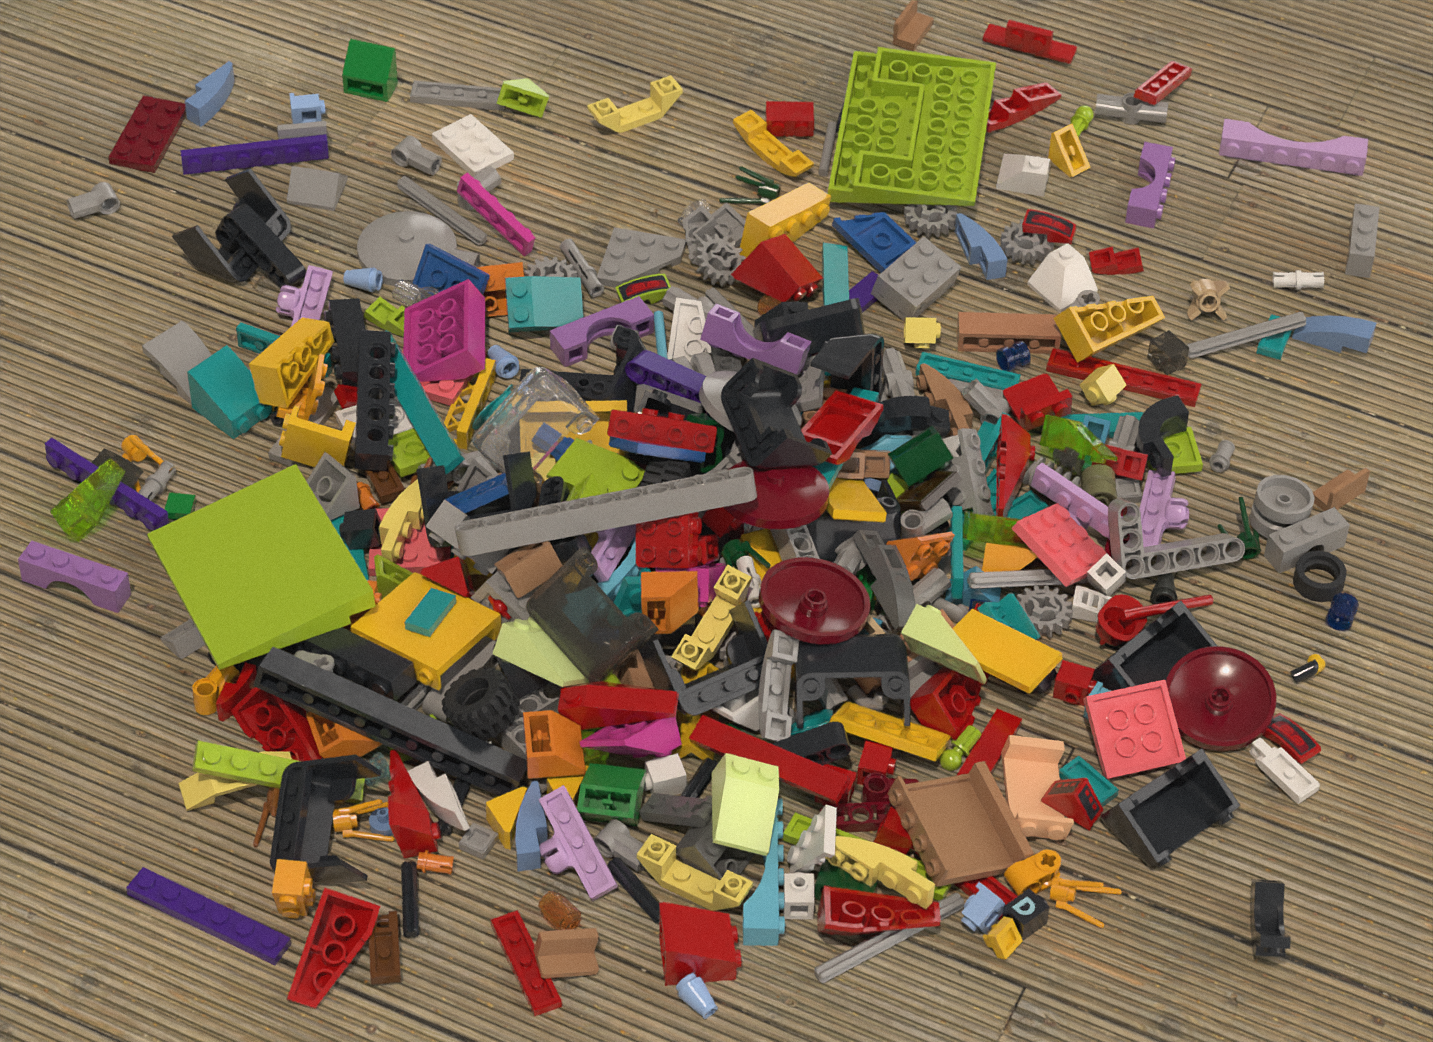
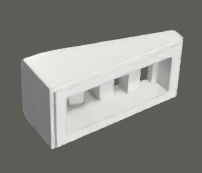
M1076 586L1072 605V618L1097 622V615L1100 609L1112 597L1085 587Z

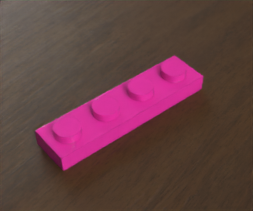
M468 172L461 176L457 192L524 257L529 254L535 241L532 232L525 228L513 213L507 211L495 196L485 190L477 179H474Z

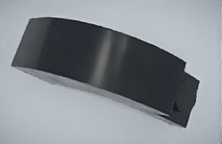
M1178 395L1152 404L1143 413L1139 421L1136 452L1148 455L1147 461H1150L1152 468H1156L1161 478L1171 475L1174 459L1173 454L1163 439L1169 435L1187 430L1189 411Z
M900 396L879 402L883 404V411L869 436L861 439L859 445L868 446L884 435H894L900 431L911 429L924 431L931 426L940 435L947 436L950 431L949 410L931 406L929 398L923 396Z
M1251 879L1250 927L1252 948L1255 956L1285 957V950L1290 949L1291 937L1286 934L1284 928L1285 883L1282 881Z

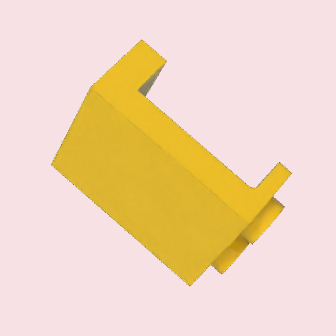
M294 405L292 413H286L282 429H286V431H282L279 440V446H283L281 457L316 467L326 452L345 467L356 423L346 420L342 431L297 418L300 407Z

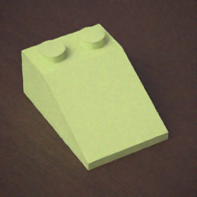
M916 604L901 632L910 650L985 684L987 678L979 662L943 618L941 611L930 605L923 607Z
M528 617V620L515 619L513 622L502 623L492 653L493 655L561 687L589 682L590 676L556 633L552 629L543 626L544 622L542 620Z
M725 753L712 771L713 843L767 856L779 794V769L777 766Z

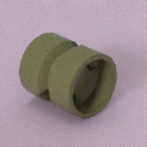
M1097 464L1087 467L1082 472V490L1107 507L1114 499H1117L1115 472L1111 467Z

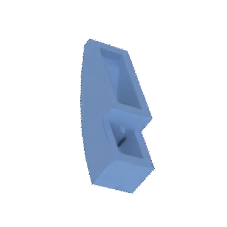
M227 62L195 84L196 93L185 100L187 119L199 127L207 123L227 101L234 85L232 62Z
M962 213L956 214L955 234L969 265L979 263L986 280L1005 277L1007 257L1002 248L984 228Z
M1346 316L1306 317V325L1296 328L1292 338L1341 353L1343 346L1367 353L1374 337L1377 323Z
M533 781L529 786L518 813L515 837L518 871L541 868L539 845L547 841V823L544 809L538 800L541 798L538 781Z

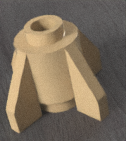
M1201 279L1190 283L1194 297L1187 312L1188 317L1193 320L1201 313V310L1205 312L1215 310V313L1224 321L1227 315L1220 303L1221 296L1230 289L1229 284L1226 281H1213L1210 279Z

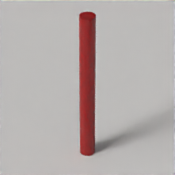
M1209 594L1121 610L1119 617L1121 621L1160 615L1179 601H1182L1187 609L1209 606L1213 604V597Z

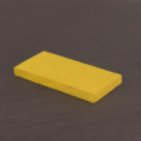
M836 478L829 490V501L826 508L833 519L882 523L886 521V511L863 480Z
M971 609L952 628L977 659L983 671L1029 694L1062 660V652L974 609Z
M848 701L830 719V722L842 723L845 731L932 761L938 759L949 746L951 736L912 722H910V726H904L900 718Z

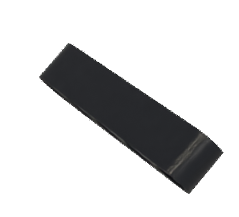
M830 722L771 743L820 765L840 760L851 752V746L844 725L840 722Z

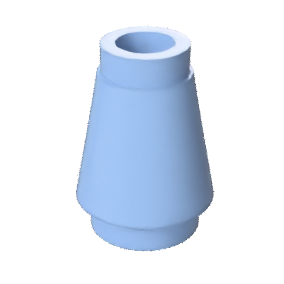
M375 267L346 270L344 273L345 285L369 292L380 290L382 287V272Z
M493 345L489 348L488 356L490 359L496 360L495 370L498 376L504 378L514 377L519 371L517 357L499 345Z
M692 973L684 977L677 984L678 997L704 1019L713 1015L718 1009L701 977H697Z

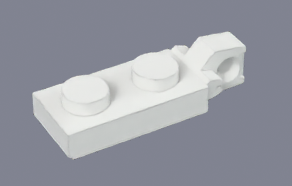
M1261 737L1252 742L1249 753L1256 759V764L1297 804L1319 790V782L1283 748H1271Z

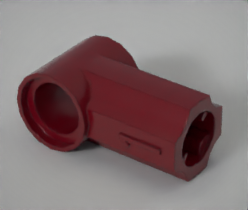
M878 772L868 774L864 780L861 802L890 801L888 792L896 778H887L884 774ZM903 779L905 785L919 782L917 779Z

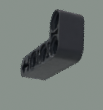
M242 204L222 218L215 231L218 242L225 248H229L238 242L280 289L284 285L294 286L305 278L306 269L304 265L250 206Z
M553 476L542 484L539 506L567 500L570 490L562 477ZM585 534L548 541L551 543L562 566L581 562L588 558L592 551V547Z

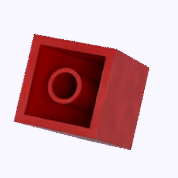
M786 234L760 242L731 274L734 279L781 302L792 300L797 302L805 295L810 297L819 289L817 284L823 279Z
M660 902L659 944L665 986L677 985L684 977L692 973L697 977H701L704 983L736 980V969L742 967L740 950H735L734 943H738V932L736 925L731 926L730 914Z

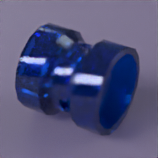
M1023 341L1013 343L1010 348L1002 347L996 351V359L1001 370L1011 372L1017 366L1024 367L1031 363L1029 349Z
M1338 593L1332 599L1331 608L1328 610L1325 620L1331 628L1338 631H1346L1352 627L1359 603L1350 594Z

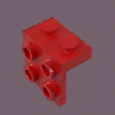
M1046 373L1003 390L1004 399L1008 401L1011 411L1020 426L1026 431L1071 414L1073 396L1070 391L1066 389L1059 392L1051 377Z
M698 512L636 524V565L647 568L697 567L698 562L702 558V548L698 545V534L702 530V521L698 517Z

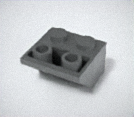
M710 814V820L705 827H691L676 846L677 855L686 865L718 880H721L727 870L740 875L756 854L713 843L712 814Z

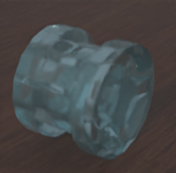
M381 752L375 753L369 760L364 759L381 770V776L365 778V783L368 787L375 785L376 781L380 779L387 780L391 778L389 765Z

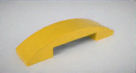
M749 110L733 119L734 126L749 147L763 161L779 172L796 177L814 167V163L799 150L795 152L790 151L766 130L767 122L753 110Z

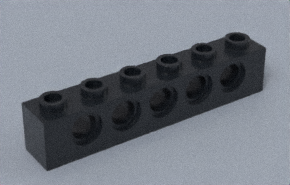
M360 330L354 469L386 471L387 461L393 460V445H388V440H393L394 424H389V419L394 418V403H389V398L394 399L395 383H390V378L395 376V363L390 362V358H395L396 343L391 342V332Z

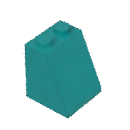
M227 345L187 371L192 408L233 440L273 413L272 405L259 402L251 371Z

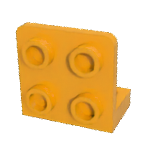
M318 355L310 381H306L288 408L278 407L276 417L285 419L286 413H292L294 405L300 407L297 418L308 421L310 414H316L319 402L316 398L322 396L325 382L321 381V379L324 380L328 366L323 363L324 355Z

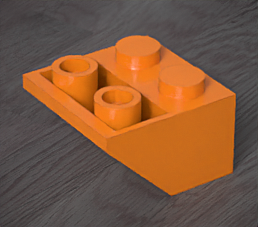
M523 262L476 267L490 274L483 294L485 297V317L507 315L505 278L524 277Z
M952 532L921 535L888 541L886 545L897 546L912 581L923 578L934 568L938 569V563L950 549V543L955 535Z
M697 571L641 572L643 634H671L698 613Z
M552 710L523 712L528 779L585 774L583 747L580 746V741L582 740L580 725Z
M308 712L306 714L317 748L323 758L355 754L362 757L382 745L373 739L315 713Z

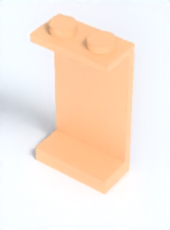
M1009 735L1002 749L1007 804L1025 837L1032 836L1049 838L1051 840H1066L1074 824L1073 819L1065 818L1064 815L1041 802L1042 797L1053 782L1060 780L1058 763L1065 751L1064 741Z

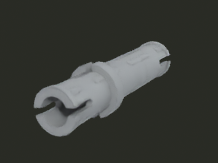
M572 239L564 240L560 244V250L564 253L569 263L574 265L577 277H581V284L585 285L592 297L601 295L604 291V286L596 277L597 272L595 269L589 266Z

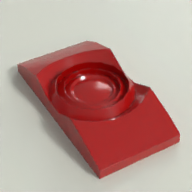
M835 390L801 431L807 442L814 438H820L827 442L832 455L825 460L826 462L836 465L842 464L851 458L858 442L863 437L871 434L883 411V404Z

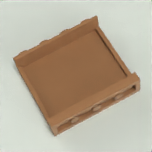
M985 761L975 763L969 774L905 785L902 777L897 776L888 792L889 800L895 807L902 826L907 830L915 851L919 853L926 872L936 887L1004 874L1012 864L1025 860L1034 854Z

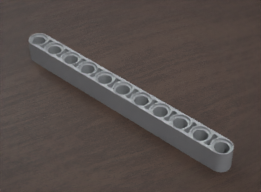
M740 467L466 520L455 526V533L460 554L463 556H473L746 503L757 497L753 470L749 467Z

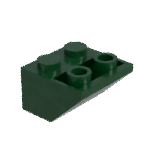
M933 426L888 453L896 471L908 486L920 484L927 478L926 475L934 470L939 471L945 468L949 461L954 458Z

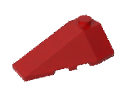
M944 666L911 696L910 707L922 725L948 734L952 739L957 740L967 726L973 725L975 717L972 714L975 706L980 704L981 697L979 693L982 685L985 684ZM983 671L988 680L989 673Z
M606 681L583 683L561 688L558 712L561 716L580 725L581 730L676 717L679 694L677 691Z
M255 687L231 710L243 732L263 745L262 748L265 751L290 752L291 759L297 761L323 759L317 748L305 709Z
M390 750L389 771L392 780L389 781L388 785L391 791V796H388L389 826L404 859L418 856L419 852L425 853V850H429V853L438 852L437 840L441 839L438 822L433 823L430 813L398 752Z
M824 886L817 911L818 932L845 936L940 926L941 922L939 902H932L927 909H924L920 905L910 902L905 897Z

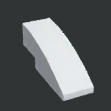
M429 761L408 771L422 799L433 813L456 828L464 831L470 829L458 796L446 774L437 777Z

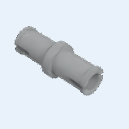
M163 461L155 473L150 474L146 478L145 485L138 493L152 501L157 494H161L165 490L166 483L175 475L176 468L169 471L174 465L168 461Z

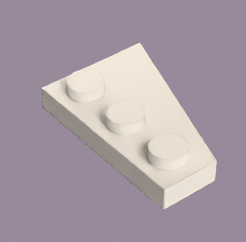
M676 298L667 355L669 360L685 356L690 362L692 355L708 352L713 361L711 346L707 342L700 340L705 325L701 301Z
M825 805L818 815H814L810 827L807 831L804 830L801 833L798 843L790 848L787 856V862L790 863V873L802 872L807 874L814 869L815 863L821 865L825 862V857L831 858L835 856V807Z

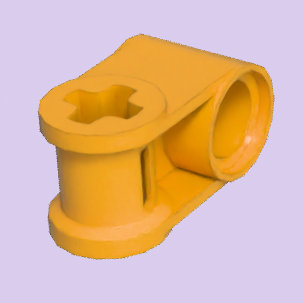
M1042 850L1025 860L1012 864L1005 871L1004 877L1017 896L1029 888L1037 894L1051 887L1054 877L1060 878L1058 869L1061 866V857L1053 850Z

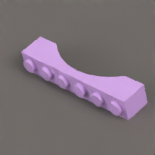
M1224 119L1219 155L1363 176L1367 158L1368 139L1342 136L1323 142H1296L1269 135L1249 122Z

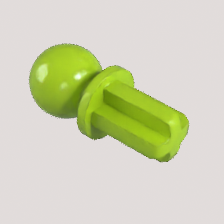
M1086 105L1078 107L1075 115L1070 119V124H1073L1078 137L1082 131L1088 128L1089 123L1094 117L1093 110Z
M967 726L956 741H951L954 748L947 749L941 754V767L947 771L959 769L962 764L961 756L965 755L968 757L970 754L969 750L981 737V732L974 726Z

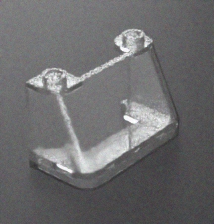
M536 367L528 372L473 436L472 442L477 450L501 473L505 472L503 455L530 451L534 479L541 485L542 475L536 469L570 431L578 435L587 433L600 418L568 381L545 367Z

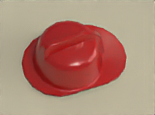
M1124 594L1115 595L1100 609L1095 629L1101 638L1099 642L1101 646L1105 643L1111 646H1121L1133 639L1143 629L1147 622V617L1121 621L1119 617L1121 610L1143 607L1138 600Z

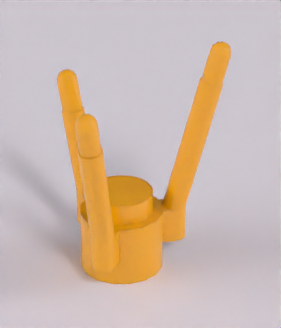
M130 435L121 444V449L124 451L121 458L127 465L136 491L139 492L141 486L131 461H142L147 455L159 465H161L163 460L152 452L137 435Z
M381 799L351 807L334 809L333 823L335 832H342L343 838L357 837L394 842L395 838L392 836L353 830V827H358V815L373 812L378 808H388V802L382 803Z
M1054 877L1049 899L1056 901L1055 908L1066 910L1099 928H1103L1104 923L1067 904L1068 901L1074 902L1077 890L1120 895L1122 891L1116 888L1103 887L1104 884L1102 882L1068 880Z

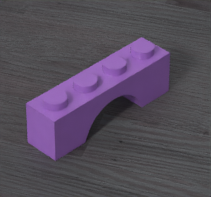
M1144 142L1138 176L1144 178L1150 184L1143 188L1132 189L1125 223L1154 228L1156 219L1161 220L1164 205H1160V203L1165 204L1168 189H1164V187L1169 188L1172 173H1168V171L1173 172L1176 160L1175 157H1172L1173 147Z
M640 296L550 330V349L562 365L568 367L587 359L588 346L597 338L612 335L618 325L638 331L640 338L654 333V314Z
M717 303L708 312L700 340L707 342L711 347L725 349L736 357L749 360L755 358L797 374V376L804 368L811 341L789 332L774 342L759 341L747 333L742 325L739 312Z
M31 540L18 558L22 581L45 589L53 581L67 582L82 590L95 606L119 613L131 596L127 572Z

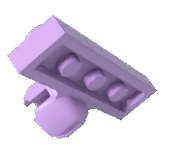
M308 265L301 288L289 285L281 287L280 291L283 292H280L278 295L277 304L279 307L276 306V312L279 315L292 317L291 326L302 317L320 320L333 271Z
M1044 463L1038 465L1035 469L1031 486L1067 509L1070 516L1079 526H1082L1084 529H1088V526H1091L1110 539L1108 507Z
M1157 470L1148 471L1140 504L1144 547L1161 544L1163 532L1167 528L1182 530L1187 527L1188 523L1185 522H1188L1189 509L1186 507L1188 501L1184 498H1171L1176 480L1175 472L1173 471L1170 476L1162 478Z
M636 524L596 531L599 539L588 556L586 563L599 582L609 580L636 535Z
M563 785L538 799L555 832L552 838L541 843L539 846L540 854L545 858L544 862L554 874H559L568 868H574L593 901L617 888L618 885L566 787Z

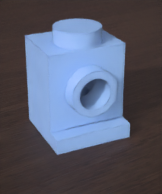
M289 93L293 124L322 121L321 114H326L324 100H319V94L294 96V93Z
M979 882L976 885L979 890L978 893L971 895L964 904V910L961 912L964 917L961 921L972 931L979 928L986 934L1001 916L1006 904Z

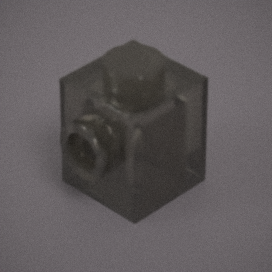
M1168 330L1150 340L1147 359L1164 374L1170 375L1175 371L1182 370L1186 366L1189 347Z

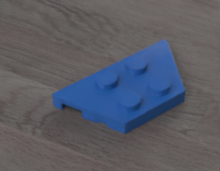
M885 212L873 213L872 215H855L854 219L844 221L837 217L832 222V226L880 273L916 244Z

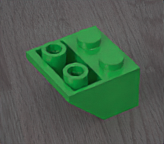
M350 39L342 73L343 93L389 102L398 85L396 48Z
M590 763L581 783L577 805L582 819L609 823L614 819L622 822L624 825L638 827L639 811L641 809L647 771Z

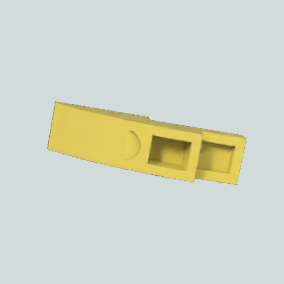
M418 479L409 485L392 503L379 526L381 544H383L381 548L382 557L395 564L397 559H401L403 556L404 542L406 538H410L412 528L420 530L424 522Z
M835 836V856L831 858L825 857L829 863L840 867L851 874L853 878L866 883L870 887L879 880L886 887L894 889L905 896L910 902L918 904L924 909H927L933 902L935 884L916 873L917 861L874 842Z

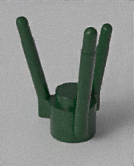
M740 166V171L761 182L740 175H736V179L759 187L757 195L761 196V198H720L719 202L764 205L779 197L781 184Z
M1239 497L1244 532L1240 533L1237 538L1242 540L1245 546V553L1241 559L1250 560L1257 557L1261 552L1259 533L1253 528L1252 535L1244 498ZM1218 524L1217 527L1221 534H1228L1222 524Z
M739 539L731 540L724 545L721 552L726 566L730 565L737 568L736 561L740 557L749 556V554L766 568L771 566L769 562L751 547L748 541L742 543Z

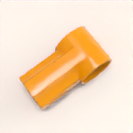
M216 665L206 678H201L194 682L192 691L194 709L197 713L211 715L217 711L216 702L225 682L234 684L240 676L239 670L234 665L220 670Z

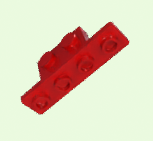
M1010 19L1006 27L989 24L982 39L994 45L1004 46L1068 64L1072 62L1077 52V46L1053 40L1054 31Z
M642 408V413L612 409L607 435L712 453L717 428L715 426L684 420L685 415L669 412L668 417L659 416L658 410Z

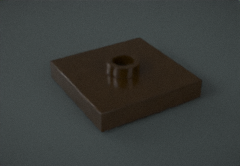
M932 471L926 475L927 478L917 485L912 484L896 498L900 504L901 511H927L961 480L960 475L957 471Z

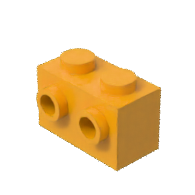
M277 859L272 895L278 914H282L287 918L308 916L309 906L313 907L315 904L316 890L312 889L313 880L307 862Z

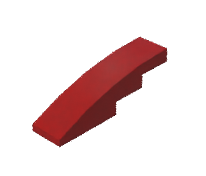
M1047 82L1015 88L1011 97L994 100L992 108L989 109L986 132L1002 129L1023 121L1059 100L1062 94Z

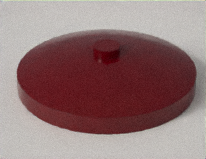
M743 460L729 468L749 467L753 470L757 497L746 503L724 507L729 514L746 524L765 529L796 528L819 518L828 506V482L812 466L758 469L750 466L747 460Z
M798 557L775 564L764 575L759 590V604L770 623L783 633L809 643L833 644L854 637L865 626L870 611V598L861 581L842 566L818 558Z
M1212 646L1195 650L1181 658L1173 666L1167 677L1166 684L1179 733L1184 739L1196 746L1214 751H1231L1246 747L1260 738L1267 731L1273 720L1277 702L1274 682L1265 667L1258 660L1243 651L1224 646Z

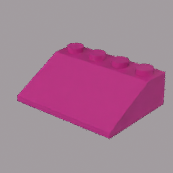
M469 279L404 308L403 354L419 382L464 379L485 369V297Z

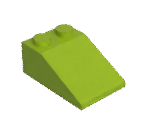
M576 438L546 477L548 479L553 476L562 477L571 492L576 484L592 473L597 480L601 494L640 487L645 470L623 455Z

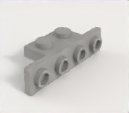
M959 429L958 437L962 455L951 459L949 464L942 469L943 471H957L961 477V480L947 492L950 509L953 506H962V512L973 509L977 532H996V517L992 510L991 492L987 485L986 467L980 450V438L976 429Z

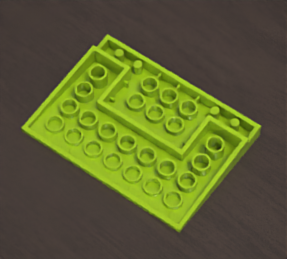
M878 47L877 54L854 51L828 187V194L831 196L830 202L975 206L996 62Z
M296 464L147 534L151 546L219 670L269 653L272 647L280 649L351 624L350 615L375 607L373 589Z

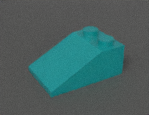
M525 276L505 278L508 333L552 330L583 318L581 277Z

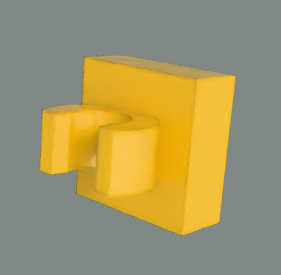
M1003 917L998 924H993L991 926L992 930L988 935L984 934L982 936L986 946L993 948L996 957L1004 960L1023 941L1013 918Z

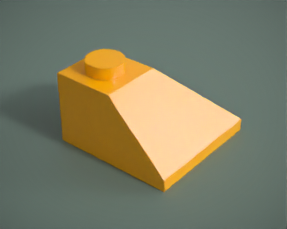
M987 540L982 571L1021 570L1038 556L1028 546Z

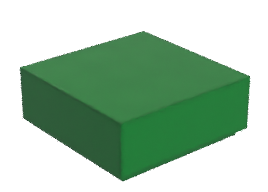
M169 492L164 509L168 513V519H180L192 513L196 504V495Z

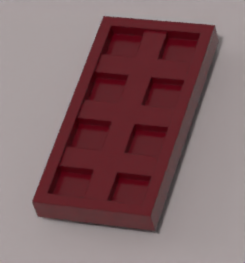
M143 95L108 156L109 164L155 173L187 116L185 103Z

